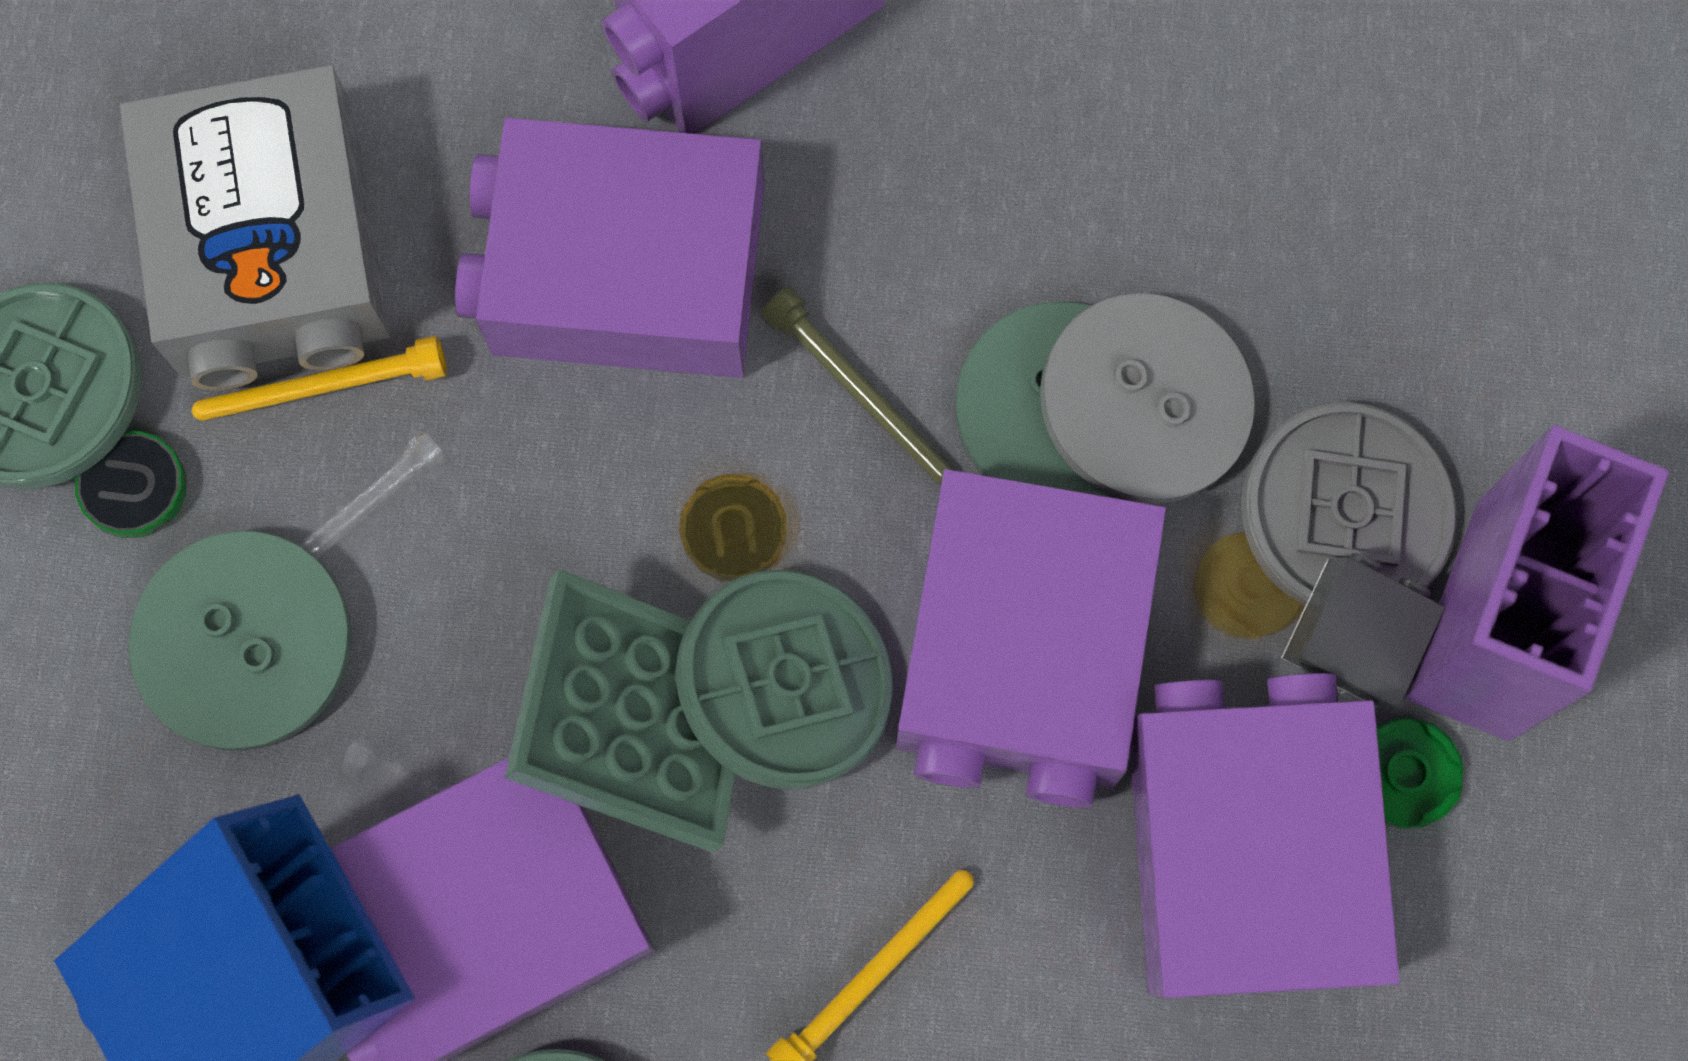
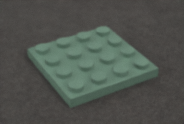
M558 569L549 579L505 779L712 853L724 845L735 774L721 765L702 746L690 728L680 704L676 682V663L680 643L690 620Z

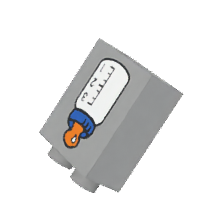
M333 65L120 103L151 343L181 378L190 376L191 384L200 389H232L249 384L257 378L256 364L298 356L299 364L307 369H338L360 361L364 357V343L391 338L355 112Z

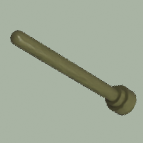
M790 286L782 289L772 297L760 313L762 319L774 331L781 330L785 335L792 333L934 481L941 485L944 469L953 470L952 467L807 319L809 313L803 308L805 301Z

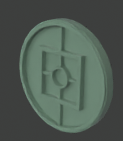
M37 283L19 286L0 293V486L37 489L53 486L82 474L103 459L113 449L125 433L135 414L142 387V365L136 341L121 317L105 302L85 290L58 283Z
M1048 302L1017 310L1005 316L984 332L968 353L957 384L955 397L956 424L967 455L983 476L1115 498L1083 480L1063 460L1048 434L1041 410L1040 388L1046 359L1054 343L1068 324L1091 306L1073 302Z
M233 531L206 537L187 546L171 557L155 573L142 592L135 608L129 634V656L133 677L141 696L151 711L162 723L184 738L204 746L230 751H247L275 745L289 739L310 725L326 709L339 690L347 671L352 647V628L348 606L341 589L330 572L315 557L298 545L275 535L254 531Z
M765 570L750 573L730 581L711 595L694 614L684 632L678 650L676 663L677 690L682 710L690 728L702 746L721 765L753 783L776 789L793 790L816 787L843 776L870 754L879 742L888 724L893 706L894 676L889 652L882 635L870 616L853 598L835 585L813 575L791 570Z

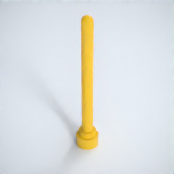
M437 335L415 340V345L406 347V353L201 399L192 405L191 411L194 418L206 421L407 374H412L413 378L423 377L425 381L447 377V365L440 339Z
M967 870L955 872L798 1036L793 1032L786 1040L780 1037L765 1052L766 1056L771 1061H814L817 1058V1055L814 1053L817 1048L973 887V875Z

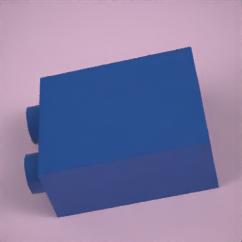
M300 794L212 818L54 960L77 1003L78 1013L83 1024L93 1033L107 1061H336L416 999Z

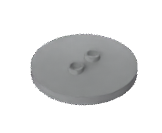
M1148 293L1119 295L1096 303L1080 313L1068 324L1054 343L1045 362L1040 388L1041 410L1044 423L1055 448L1063 460L1083 480L1095 488L1119 499L1138 503L1162 504L1175 502L1198 494L1214 484L1230 469L1242 453L1253 425L1255 403L1253 384L1246 362L1234 341L1219 324L1199 309L1180 300Z
M1350 402L1329 403L1306 409L1294 415L1274 430L1260 445L1250 462L1243 483L1241 512L1243 527L1250 549L1267 577L1287 596L1304 606L1327 559L1350 557L1352 553L1361 554L1383 566L1381 574L1396 582L1400 578L1408 579L1427 588L1440 574L1452 550L1457 526V506L1452 481L1444 463L1433 446L1412 425L1400 417L1374 406Z

